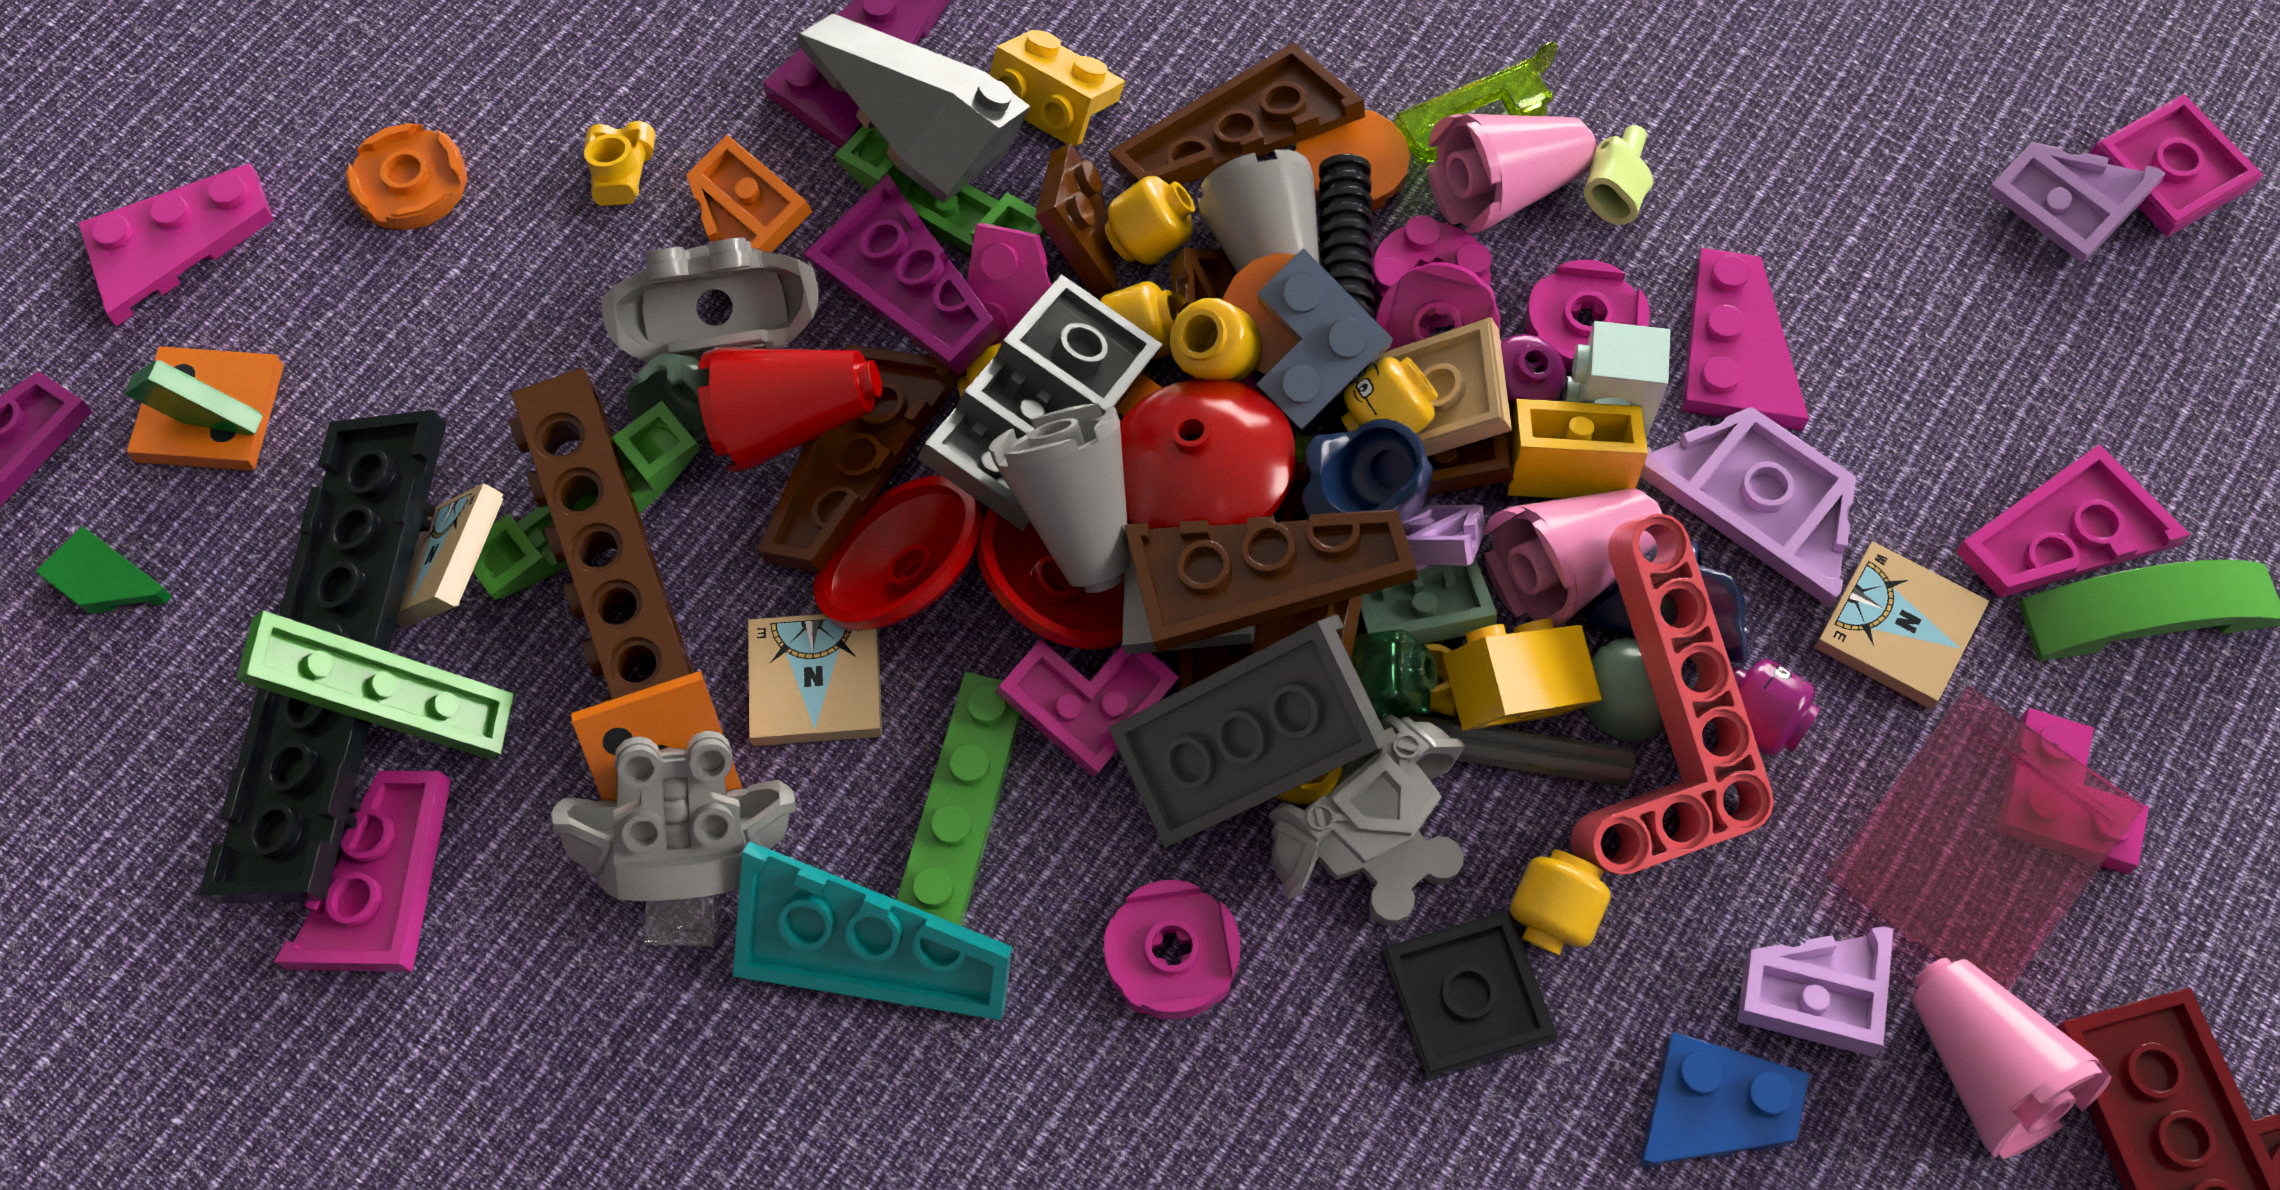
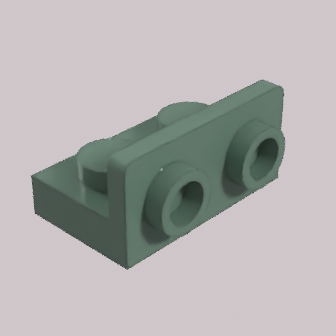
M1475 557L1473 563L1468 566L1428 565L1426 568L1417 571L1418 580L1362 595L1357 627L1360 626L1369 654L1372 655L1465 636L1466 633L1473 630L1496 625L1497 612Z

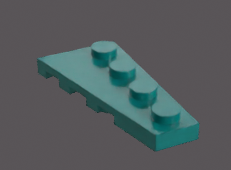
M749 841L742 851L733 977L1001 1020L1006 1007L1012 946Z

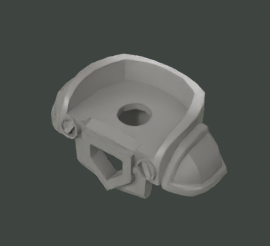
M732 238L709 242L708 245L683 250V247H672L645 252L646 270L640 271L619 282L601 298L603 323L609 337L626 353L644 362H649L654 357L666 353L701 359V356L706 351L718 348L755 349L760 347V349H774L783 347L785 344H788V341L794 340L815 316L818 308L819 289L812 266L790 256L763 252L762 250L752 248L751 242L746 241V238ZM709 290H721L731 299L733 306L732 314L721 325H709L698 315V300L702 294Z
M1390 714L1380 723L1384 730L1392 727L1398 738L1397 740L1349 762L1342 769L1341 777L1334 789L1326 796H1322L1317 801L1305 805L1299 804L1294 806L1282 802L1269 813L1268 818L1274 824L1271 830L1274 841L1271 862L1282 882L1281 892L1287 900L1302 895L1316 862H1319L1334 880L1363 872L1375 885L1369 896L1371 916L1381 925L1396 926L1405 921L1414 908L1415 895L1412 888L1423 879L1436 885L1448 883L1457 876L1462 868L1464 853L1457 842L1443 836H1436L1426 840L1418 830L1442 797L1430 780L1448 773L1463 751L1464 744L1458 737L1450 738L1442 729L1430 722H1414L1408 717L1399 720Z
M707 730L695 734L687 743L686 749L668 746L665 749L659 750L658 746L649 738L635 736L624 740L616 748L614 765L617 771V801L594 802L589 799L565 798L554 806L551 812V823L553 832L560 834L563 847L569 859L584 866L589 875H596L598 886L608 895L618 900L628 901L680 900L711 896L739 889L742 851L749 841L771 849L784 838L788 827L789 813L795 811L794 791L780 780L753 784L746 789L726 791L724 778L731 770L733 754L728 739L719 732Z

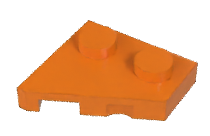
M728 134L686 174L694 199L702 213L701 220L707 237L711 242L732 238H746V241L751 242L752 248L772 253L813 212L803 197Z

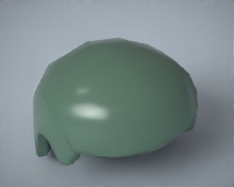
M674 353L660 354L650 360L624 390L627 409L636 420L660 401H663L689 433L694 434V440L699 442L707 436L700 411L698 387L709 385V368L698 370L700 360L694 357Z
M1624 637L1609 641L1606 646L1600 647L1592 657L1591 662L1602 701L1582 707L1595 728L1617 740L1644 742L1665 732L1636 638Z

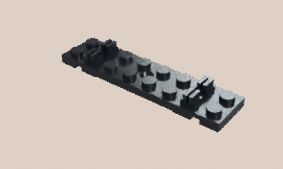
M433 410L329 422L318 466L326 472L322 486L311 487L299 531L301 536L279 616L389 652L419 532L430 531L432 522L426 517L434 516L436 508L429 504L427 499L447 422ZM258 688L237 767L233 769L220 819L229 823L224 842L212 844L199 896L216 904L326 901L344 829H354L356 827L358 818L348 812L360 811L362 802L354 799L352 795L371 722Z

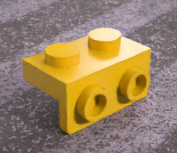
M1031 30L998 45L989 75L1007 85L1012 93L1030 106L1024 119L1025 121L1066 144L1071 143L1073 147L1081 144L1090 117L1120 100L1125 80L1107 71V66L1101 61L1092 57L1080 56L1061 46L1060 40L1050 33Z

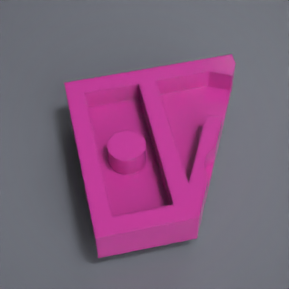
M979 223L975 227L967 283L1002 332L990 345L992 346L1003 342L1007 335L1051 287L1052 283L1046 270L1048 261L1039 234Z

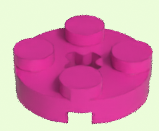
M1427 215L1413 217L1406 223L1405 227L1399 228L1388 235L1375 253L1372 277L1374 279V290L1377 294L1376 302L1380 306L1388 289L1409 269L1433 262H1447L1463 266L1474 272L1484 283L1490 286L1491 254L1488 248L1480 244L1469 233L1456 226L1437 222L1433 217ZM1437 308L1432 316L1422 315L1421 324L1430 328V334H1434L1435 327H1447L1454 324L1453 329H1455V323L1447 319L1448 312L1446 310Z
M1595 260L1569 261L1559 265L1556 273L1547 276L1544 280L1542 277L1534 285L1526 309V331L1528 335L1540 337L1551 344L1561 356L1565 370L1572 373L1576 345H1587L1592 326L1580 324L1574 319V317L1579 315L1581 308L1591 309L1592 317L1602 320V322L1648 327L1650 319L1649 305L1641 289L1639 288L1636 293L1633 287L1624 281L1626 274L1617 267Z
M1433 262L1409 269L1388 289L1380 303L1376 322L1393 338L1391 346L1386 351L1429 338L1430 328L1421 324L1422 315L1432 316L1437 308L1448 312L1447 319L1455 323V329L1491 317L1500 332V313L1492 288L1471 270L1447 262Z
M1161 880L1146 884L1126 898V903L1117 910L1114 918H1111L1104 936L1106 971L1113 987L1124 998L1126 1005L1131 1010L1139 1014H1149L1161 1019H1184L1208 1010L1213 1004L1220 1002L1227 996L1239 965L1240 935L1230 910L1221 901L1218 904L1212 896L1201 892V887L1182 880ZM1176 934L1178 943L1190 944L1192 952L1183 955L1181 963L1177 965H1168L1165 958H1156L1152 949L1162 946L1163 935Z

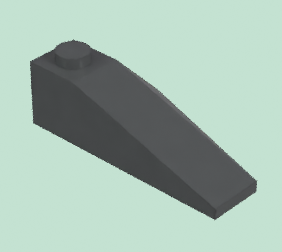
M833 13L800 32L796 43L833 89L847 92L859 106L856 117L866 129L876 128L890 146L886 154L897 168L943 203L1007 157L1030 108L1027 103L1012 93L1007 85L994 79L985 71Z

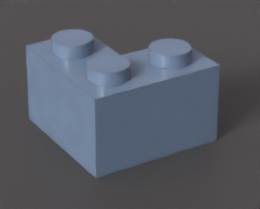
M1304 248L1257 293L1259 303L1298 341L1257 383V389L1280 408L1286 419L1300 433L1307 429L1343 393L1348 384L1372 365L1391 346L1393 338Z

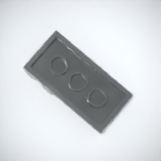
M1338 614L1317 621L1108 727L1164 848L1398 739L1392 727L1384 730L1337 633L1338 630L1344 627Z

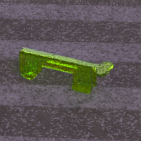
M1551 41L1544 44L1543 47L1537 50L1534 57L1397 113L1394 122L1406 137L1411 155L1421 162L1436 161L1437 146L1428 148L1431 132L1440 119L1455 114L1468 113L1501 99L1509 115H1546L1548 111L1546 103L1553 100V94L1547 89L1539 74L1552 65L1559 48L1557 42Z

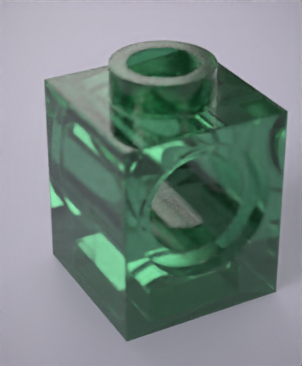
M1405 629L1355 635L1351 662L1378 718L1384 719L1390 714L1395 717L1430 714L1431 690L1436 687L1438 679L1437 664L1432 651Z

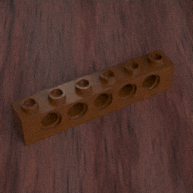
M584 367L511 392L518 415L509 418L510 428L521 453L531 452L536 469L526 473L527 479L540 508L548 506L554 525L545 527V534L558 563L567 561L573 579L563 584L564 592L573 615L577 620L585 617L591 634L590 638L582 640L584 653L594 676L597 677L604 674L611 694L601 698V703L694 673L619 452L611 438L613 435L599 394ZM573 440L579 441L577 447L571 453L564 456H555L557 449L562 444ZM589 494L598 495L596 502L590 508L583 511H573L575 503L581 497ZM606 549H617L616 556L609 564L603 567H591L592 560L599 552ZM627 604L637 605L634 615L627 622L618 625L609 624L611 615L617 608ZM643 661L656 662V668L648 679L638 683L628 682L629 674L637 664Z

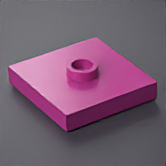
M2185 94L2098 141L2089 153L2108 157L2107 164L2140 171H2144L2146 166H2152L2165 172L2161 183L2145 198L2138 208L2166 237L2173 235L2251 190L2263 177L2260 170Z

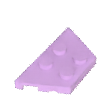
M1753 407L1727 416L1718 425H1704L1686 432L1682 435L1679 442L1652 452L1650 447L1647 448L1648 455L1640 475L1641 478L1829 608L1832 606L1842 591L1843 580H1840L1843 553L1848 546L1850 530L1848 512L1853 504L1856 476Z

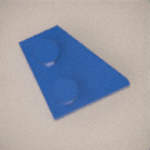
M1672 1032L1667 1038L1639 1166L1655 1168L1663 1166L1664 1163L1703 1157V1160L1730 1156L1734 1152L1754 1149L1761 1151L1790 1146L1797 1140L1810 1073Z

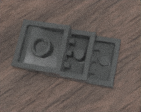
M1061 274L1003 340L995 357L964 391L957 407L925 442L917 459L1024 532L1031 522L993 462L989 450L992 441L1012 428L1016 438L1019 439L1034 430L1031 419L1060 409L1084 404H1100L1103 415L1110 405L1117 409L1163 344Z

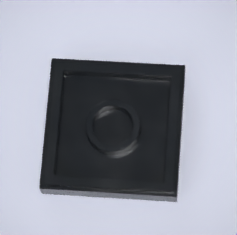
M1510 910L1382 947L1380 957L1425 1083L1556 1042L1558 1035Z

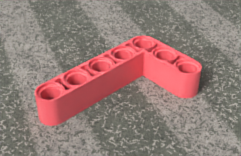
M1663 513L1629 520L1617 526L1610 536L1608 552L1682 781L1588 813L1578 820L1573 827L1570 838L1574 856L1590 862L1605 873L1618 875L1635 873L1755 830L1767 821L1774 804L1772 789L1688 533L1683 524L1676 518ZM1644 530L1653 536L1657 544L1656 557L1652 563L1643 557L1639 547L1640 536ZM1665 594L1671 596L1677 605L1678 614L1672 626L1664 621L1660 611L1661 600ZM1687 657L1694 661L1698 670L1697 682L1692 689L1685 685L1681 675L1682 664ZM1709 720L1716 726L1719 736L1717 746L1711 753L1704 746L1702 739L1704 726ZM1732 784L1738 792L1739 804L1737 810L1730 816L1724 808L1723 797L1726 789ZM1673 805L1679 813L1680 824L1674 836L1669 838L1663 829L1662 819L1667 808ZM1613 826L1619 834L1620 846L1615 856L1608 860L1602 852L1601 839L1606 829Z

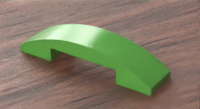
M862 126L835 154L837 163L868 191L888 173L931 235L966 253L971 254L975 227L979 223L1039 234L1041 241L1047 235L1035 218L1037 209L1009 193H1006L998 201L969 184L946 202H941L897 168L886 154L890 146L876 128L866 129Z
M660 401L611 437L618 447L617 450L639 514L663 493L700 449L694 438L663 401ZM589 494L581 497L575 503L573 511H583L590 508L596 502L598 495ZM548 506L536 508L519 522H516L508 513L492 525L473 573L494 600L532 586L568 566L567 561L562 563L556 561L549 546L545 527L554 525Z
M2200 560L2136 568L2050 589L2023 598L2018 604L2038 661L2098 653L2108 642L2201 628L2218 626L2221 634L2280 626V600L2266 565L2244 560Z

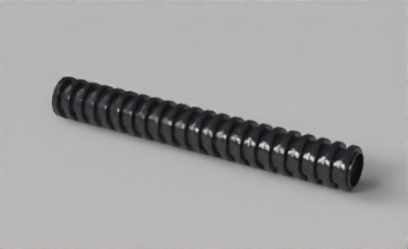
M1338 154L1323 160L1319 165V178L1321 179L1319 181V193L1321 195L1319 198V209L1321 210L1319 225L1321 226L1320 242L1322 244L1320 246V258L1322 259L1320 265L1375 320V312L1373 311L1375 296L1372 293L1374 290V279L1372 277L1374 263L1371 260L1373 258V245L1371 244L1373 229L1370 227L1373 220V214L1370 211L1372 208V197L1370 195L1372 189V181L1370 180L1371 164L1367 159L1359 155ZM1343 393L1324 411L1322 423L1326 431L1323 434L1349 432L1341 420V416L1349 411L1344 403Z

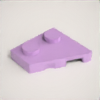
M2031 142L1991 184L1989 194L2084 264L2161 183L2165 172L2152 166H2146L2144 171L2110 165L2107 164L2108 157L2088 153L2072 155L2064 152L2059 147Z
M1428 505L1414 516L1402 522L1416 571L1424 569L1428 565L1468 566L1472 564L1485 533L1482 505Z
M1884 926L1871 928L1867 936L1835 941L1833 935L1808 939L1804 944L1796 947L1780 944L1752 949L1744 962L1737 1022L1876 1057L1884 1046L1893 929Z

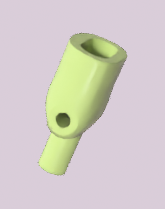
M1637 125L1627 127L1622 139L1613 136L1599 144L1594 153L1589 177L1584 188V197L1591 209L1603 220L1614 225L1627 224L1636 219L1642 201L1654 183L1651 171L1640 158L1647 133L1645 129Z

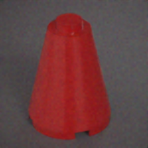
M718 348L703 353L699 362L698 370L709 368V385L698 387L699 405L704 427L716 455L723 456L729 454L734 461L726 467L733 473L757 467L872 412L875 398L882 395V382L877 365L873 360L866 361L858 350Z

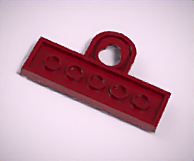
M2191 987L2063 1021L2056 1026V1028L2099 1059L2112 1076L2106 1089L2088 1107V1110L2124 1190H2280V1113L2256 1120L2252 1119Z

